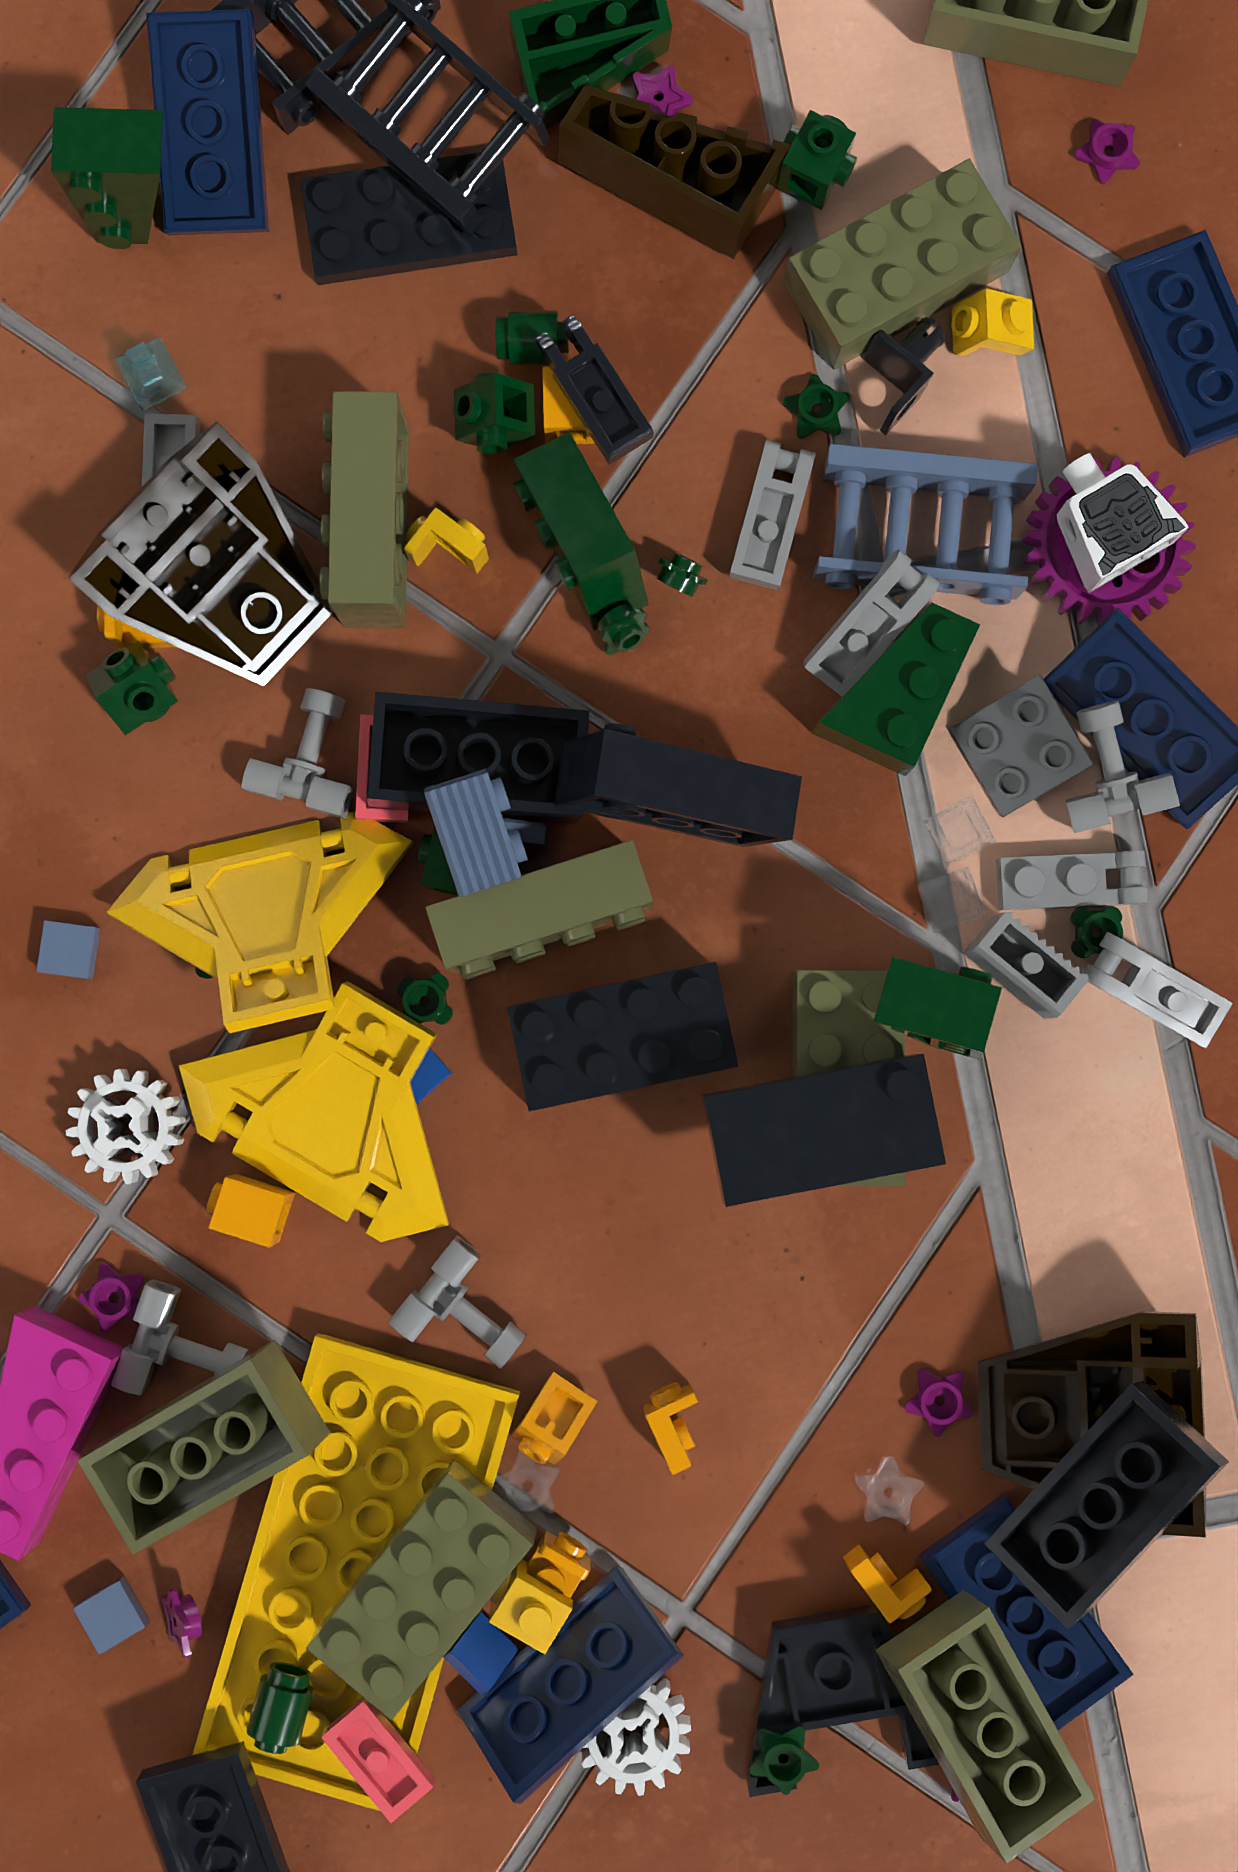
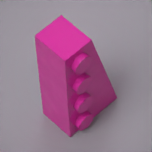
M36 1306L14 1315L0 1383V1553L17 1561L22 1559L40 1543L112 1388L111 1382L122 1350L125 1348Z

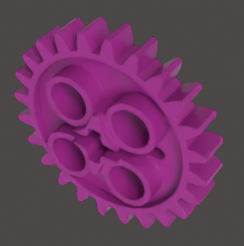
M1114 457L1105 471L1102 470L1097 458L1094 459L1105 477L1121 468L1119 457ZM1136 461L1133 465L1140 471V462ZM1154 471L1147 477L1154 487L1157 483L1159 472ZM1056 476L1049 484L1052 494L1042 491L1036 499L1035 503L1041 510H1032L1026 519V522L1036 529L1027 531L1022 538V543L1034 546L1036 549L1029 552L1023 559V562L1029 565H1039L1040 569L1030 579L1031 584L1047 582L1049 588L1041 598L1043 601L1052 599L1055 596L1062 599L1058 608V614L1062 615L1073 606L1078 609L1076 616L1077 624L1081 625L1092 613L1095 614L1098 626L1119 607L1130 619L1133 613L1138 620L1142 621L1151 614L1150 605L1158 610L1169 602L1166 593L1175 594L1183 586L1176 576L1185 575L1192 565L1180 557L1191 553L1196 548V544L1183 540L1182 536L1194 527V522L1185 521L1189 528L1172 545L1146 559L1148 573H1140L1131 568L1116 577L1120 587H1115L1111 580L1088 593L1057 520L1058 512L1067 500L1076 495L1068 480L1065 481L1063 478ZM1172 484L1162 490L1156 488L1171 505L1168 498L1176 487ZM1181 502L1171 506L1180 514L1188 505L1186 502Z

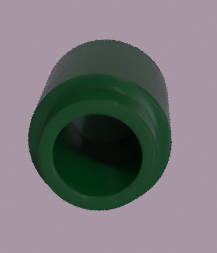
M558 310L509 311L508 316L496 317L495 340L497 359L509 360L510 365L547 364L535 343V337L543 332H547L553 338L560 353H569V339L565 334L563 321H559Z
M274 1662L269 1665L268 1673L261 1676L246 1730L247 1734L255 1739L254 1746L259 1750L272 1754H283L286 1752L287 1747L299 1745L314 1688L310 1685L312 1673L306 1668L291 1663Z

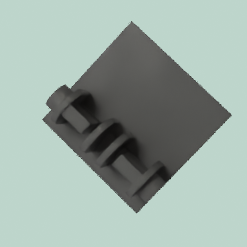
M1041 674L950 729L1002 818L1094 765Z

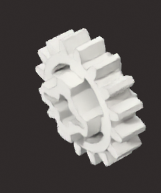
M117 1069L114 1071L113 1083L106 1075H97L94 1077L96 1091L89 1088H81L77 1092L85 1103L83 1107L69 1108L67 1113L78 1119V1126L71 1127L65 1131L66 1136L79 1137L81 1144L76 1146L71 1153L73 1157L88 1155L90 1159L84 1169L87 1173L96 1172L103 1167L104 1182L116 1181L120 1172H122L125 1184H131L138 1181L139 1169L146 1178H151L158 1175L156 1161L165 1165L174 1161V1157L167 1148L171 1145L183 1144L184 1138L173 1133L174 1126L186 1122V1117L172 1114L171 1109L181 1100L179 1096L164 1098L162 1093L167 1086L165 1080H157L148 1085L149 1072L144 1070L137 1071L132 1080H130L127 1069ZM124 1090L138 1093L135 1097L130 1098L125 1105L109 1097L114 1093ZM155 1112L159 1121L158 1133L154 1130L153 1114ZM131 1116L132 1120L129 1123V1128L134 1133L122 1136L120 1132L123 1130L124 1125L119 1121V1118ZM94 1120L97 1121L98 1127L97 1140L94 1133ZM126 1148H130L135 1153L143 1155V1157L135 1161L115 1159Z
M667 1678L660 1681L657 1686L651 1685L638 1699L632 1702L603 1729L610 1735L605 1749L602 1747L598 1735L583 1747L586 1749L581 1755V1765L583 1768L594 1765L598 1766L595 1778L597 1784L601 1785L611 1777L615 1779V1793L621 1795L626 1783H634L638 1796L644 1795L645 1781L652 1779L654 1784L659 1789L665 1787L664 1770L667 1769L675 1774L680 1773L681 1760L677 1754H689L690 1739L682 1734L691 1731L690 1716L679 1715L685 1709L682 1694L668 1698L671 1689L670 1681ZM662 1713L669 1726L667 1741L663 1738L662 1732L656 1728L659 1723V1716ZM642 1725V1735L633 1730L637 1726L641 1727ZM624 1727L629 1731H633L628 1737H624Z

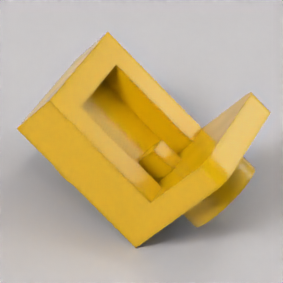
M985 288L952 307L951 328L954 355L964 357L980 348L1017 356L1034 350L1032 299Z
M436 507L427 518L420 516L412 524L405 536L407 544L404 550L409 561L417 567L436 544L475 574L481 570L489 559L486 545L483 543L485 536L477 527L464 518H461L456 523Z
M522 1559L489 1599L491 1600L489 1623L545 1655L571 1613L573 1600L527 1574V1562Z

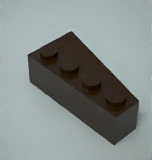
M585 85L559 125L557 162L734 259L777 189L782 162L791 144L773 139L772 145L748 139V132L728 126L727 132L696 124L697 117L681 112H678L677 116L665 115L651 111L650 103Z

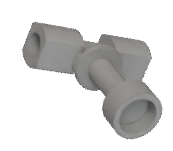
M306 688L300 709L309 713L296 759L285 758L283 767L250 758L244 771L241 788L249 793L281 802L284 796L306 802V807L311 810L346 819L352 803L354 789L349 785L323 779L325 769L316 766L329 720H341L346 700L328 692Z
M1119 701L1098 704L1076 712L1081 732H1093L1104 778L1095 782L1097 792L1066 799L1074 833L1111 824L1109 817L1141 809L1142 815H1147L1180 806L1171 772L1142 780L1138 779L1137 772L1135 771L1125 772L1114 726L1124 722Z
M457 1235L431 1267L434 1271L433 1275L420 1291L414 1289L388 1323L402 1336L413 1342L433 1316H436L443 1322L448 1314H450L490 1346L484 1356L501 1369L527 1334L511 1321L502 1329L463 1297L469 1288L461 1281L480 1258L481 1254Z
M152 1279L144 1286L133 1318L134 1321L140 1323L134 1342L122 1350L111 1385L127 1393L142 1395L149 1387L156 1364L165 1366L170 1357L217 1374L248 1356L249 1349L228 1342L222 1352L179 1337L180 1325L172 1323L171 1319L182 1289Z

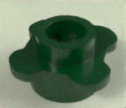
M677 552L674 553L671 560L665 557H659L658 563L663 566L657 579L686 595L693 597L699 584L706 585L708 579L699 575L703 567L702 565Z
M624 604L613 608L602 617L598 624V629L600 631V638L602 641H606V645L603 648L606 654L613 655L619 651H630L643 641L650 630L648 624L644 623L647 614L643 609H634L632 605Z
M1106 906L1102 911H1090L1086 907H1079L1070 916V921L1075 926V940L1071 944V950L1078 958L1085 959L1091 954H1100L1103 948L1099 944L1106 932L1121 939L1123 938V928L1120 923L1122 921V914L1114 906ZM1096 927L1101 930V934L1098 937H1094L1092 934L1093 929Z
M438 973L431 975L426 980L416 981L410 977L403 979L398 985V993L403 997L402 1003L405 1010L403 1014L420 1024L433 1021L440 1025L448 1023L453 1016V1009L447 1004L446 991L449 988L448 979ZM423 996L430 998L428 1006L421 1004L420 1001Z

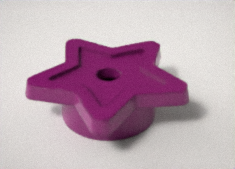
M667 66L656 76L639 72L633 74L632 82L638 95L636 100L650 103L651 111L676 116L678 110L692 105V96L676 86L675 68L673 66ZM661 94L664 98L661 101H657L654 99V96Z
M1093 119L1090 125V141L1075 151V159L1093 165L1098 181L1101 184L1107 183L1116 170H1135L1140 165V160L1132 151L1134 126H1123L1118 123L1103 124L1098 119ZM1105 147H1110V148H1112L1113 153H1112V154H1107V153H1105L1104 148H1105Z
M102 1263L99 1266L97 1283L93 1288L80 1294L78 1300L91 1308L92 1312L99 1319L100 1330L107 1332L120 1318H134L139 1303L137 1293L144 1281V1276L141 1273L121 1276L109 1264ZM112 1292H116L119 1295L117 1302H113L110 1299Z
M924 1369L918 1371L919 1392L905 1404V1411L910 1414L926 1417L935 1437H940L947 1425L956 1419L969 1418L973 1415V1410L961 1396L964 1380L963 1373L954 1372L945 1377L938 1378ZM936 1396H943L944 1402L941 1405L935 1404L934 1399Z
M176 1587L168 1590V1594L161 1597V1602L168 1621L169 1639L171 1642L177 1643L183 1658L191 1657L189 1640L200 1637L202 1634L201 1619L193 1597L190 1594L179 1597Z

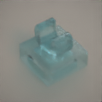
M161 337L148 343L142 342L126 350V354L115 359L136 403L142 411L187 389Z

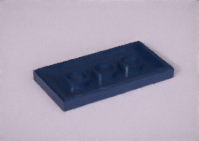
M251 9L146 13L154 110H163L160 184L164 232L168 236L269 232L253 12Z
M1203 230L1112 265L1107 275L1183 457L1185 458L1238 437V305L1207 231Z
M1119 607L1105 618L1043 678L1054 698L1077 721L1076 712L1106 702L1119 701L1124 722L1114 726L1124 768L1128 772H1137L1139 780L1171 772L1180 806L1167 809V811L1186 830L1238 785V726Z
M1003 1493L918 1556L948 1599L965 1590L990 1608L1057 1730H1060L1134 1674L1089 1612L1082 1620L1067 1630L984 1544L1016 1510Z
M615 1566L573 1604L571 1613L545 1655L528 1645L510 1661L488 1692L481 1695L477 1691L457 1709V1712L512 1802L521 1804L678 1662L684 1654L624 1569Z

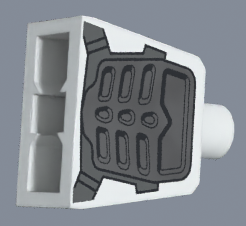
M1088 453L1072 462L1062 471L1076 495L1065 502L1057 514V520L1088 593L1172 545L1189 528L1185 520L1138 468L1132 464H1127L1105 477L1092 455Z

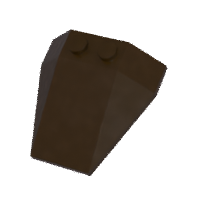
M219 422L209 426L172 455L97 534L68 576L79 589L110 617L262 686L277 673L333 613L330 611L328 599H322L320 583L258 462Z
M1137 1312L980 1360L978 1362L982 1470L1035 1489L1131 1383L1144 1381L1205 1438L1202 1357L1196 1313ZM1207 1486L1161 1535L1206 1537Z

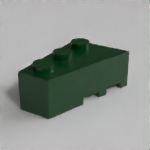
M552 0L508 11L509 34L522 89L546 114L542 119L546 130L565 117L585 85L607 91L668 52L673 28L666 0Z
M54 107L51 172L97 243L114 249H126L131 244H148L160 178L163 110Z
M566 433L514 458L520 480L513 483L518 499L525 512L534 509L538 520L533 522L537 534L546 551L553 548L558 558L554 563L567 590L573 588L593 630H597L602 617L617 606L630 604L634 609H641L649 605L635 548L571 433Z
M932 602L818 722L812 734L906 776L915 767L980 624Z
M892 957L874 1022L891 1026V1029L897 1032L904 1033L908 1031V1037L925 1045L979 1060L986 1047L1002 987L991 984L993 975L973 968L961 966L958 975Z

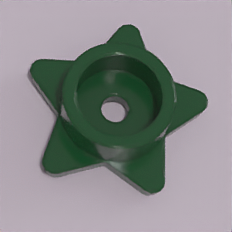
M813 374L806 388L800 394L785 397L783 403L788 410L798 417V438L803 439L817 430L832 436H838L841 433V426L837 413L850 397L846 392L834 391L830 386L823 384L818 375ZM814 405H819L822 408V411L819 413H815L812 410V407Z
M799 1724L783 1734L764 1727L759 1729L758 1737L762 1751L750 1764L749 1773L753 1776L767 1777L769 1781L779 1787L784 1795H788L793 1785L797 1784L804 1777L805 1773L818 1770L819 1768L817 1759L804 1749L805 1729ZM782 1753H786L788 1755V1759L786 1761H780L778 1759L779 1755Z

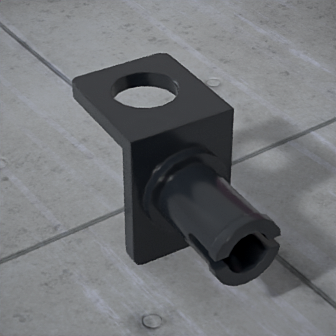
M922 318L900 344L885 331L880 330L874 336L865 355V361L904 393L891 408L880 429L884 435H887L921 398L934 374L923 363L938 347L943 345L946 341V334L939 324L928 336L927 331L935 322L932 318Z

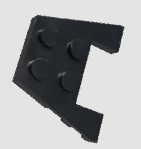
M875 1604L771 1622L746 1778L749 1797L781 1792L779 1787L769 1781L767 1777L753 1776L749 1773L750 1764L762 1751L758 1737V1731L762 1727L783 1734L798 1724L802 1725L806 1731L898 1715L904 1757L908 1770L939 1765L876 1652V1649L894 1638ZM782 1753L779 1755L778 1759L780 1761H786L788 1759V1755L786 1753ZM793 1785L791 1790L797 1789V1785Z

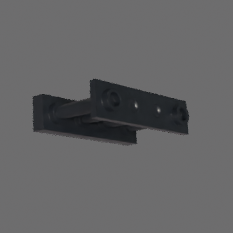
M222 0L211 10L251 9L253 12L257 69L279 94V97L272 103L281 128L289 135L299 126H306L314 121L322 108L304 84L317 68L332 81L338 75L344 78L393 16L388 7L375 18H372L357 0H330L357 31L335 51L294 5L298 0ZM419 0L429 12V16L426 19L432 22L437 12L441 9L440 0ZM274 20H280L318 63L317 66L296 83L256 38V35ZM409 31V32L406 34V36L402 39V41H403L406 37H408L412 32Z
M384 0L393 16L344 78L338 75L332 81L317 68L304 85L320 106L471 237L483 222L482 217L474 206L478 199L475 193L525 131L543 147L547 144L550 137L542 120L546 114L524 92L518 98L514 96L426 18L429 16V12L419 0ZM411 31L429 46L431 50L382 111L377 108L371 115L359 104L363 98L360 92L406 34ZM449 64L468 80L470 84L421 145L415 142L409 148L397 138L401 132L398 126ZM488 98L509 118L459 179L454 176L448 182L435 171L439 166L437 159L485 99Z

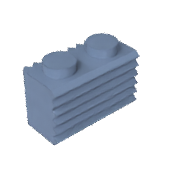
M483 769L424 789V794L459 897L522 877L517 863L528 859L518 829L507 832L501 815L502 811L511 809L501 777L490 781L487 770Z

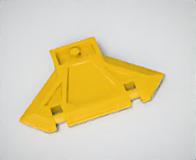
M356 811L349 812L346 819L340 818L341 828L322 832L320 821L315 820L190 849L188 864L171 867L168 855L151 858L108 909L107 913L218 979L223 1024L229 1033L335 1009L327 956L412 847L413 841L377 821L356 820ZM339 849L345 850L344 853L331 856L326 855L327 852ZM191 884L192 888L175 892L176 887Z
M346 981L342 983L334 997L335 1009L327 1010L317 1029L179 1065L190 1109L199 1135L214 1142L221 1130L238 1139L231 1154L346 1222L350 1219L355 1209L367 1215L373 1220L366 1234L379 1242L449 1225L411 1086V1080L438 1035L429 1028ZM237 1103L253 1112L249 1120L233 1112ZM370 1183L388 1192L384 1201L366 1191Z

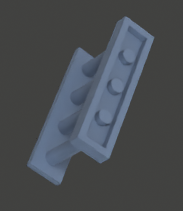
M830 444L824 460L822 480L835 481L834 485L839 487L833 558L819 556L814 568L813 580L825 581V586L831 589L852 590L856 588V584L868 585L882 567L883 562L853 560L860 489L864 488L866 484L886 486V491L890 492L884 562L898 549L906 555L911 494L917 492V490L937 491V495L942 498L936 567L910 566L921 575L927 572L939 581V587L936 592L980 596L979 601L988 605H1006L1011 603V599L1017 600L1027 588L1028 577L1008 575L1014 504L1020 500H1025L1036 486L1038 464ZM968 495L988 496V500L993 503L987 573L956 570L962 501ZM898 583L893 586V588L904 589Z

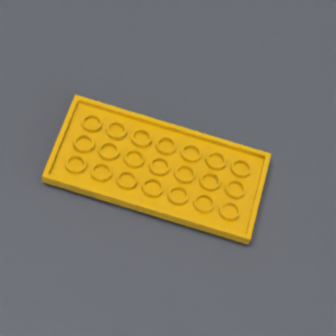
M317 1333L314 1337L301 1384L329 1429L330 1434L307 1457L278 1472L273 1477L192 1755L244 1741L256 1775L380 1811L321 1738L324 1729L363 1696L307 1650L306 1647L319 1624L453 1459L458 1461L491 1490L493 1489L520 1391ZM443 1657L392 1721L385 1716L416 1755L443 1665ZM274 1662L291 1663L306 1668L312 1673L310 1685L314 1688L300 1743L297 1746L287 1747L286 1752L283 1754H272L259 1750L254 1746L255 1739L246 1732L260 1678L268 1673L269 1665Z

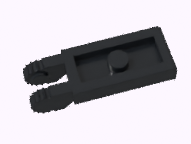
M571 315L563 320L562 323L567 338L574 344L579 353L577 356L566 362L557 344L547 332H543L535 337V343L553 372V378L610 465L654 437V431L598 343L594 345L575 315Z

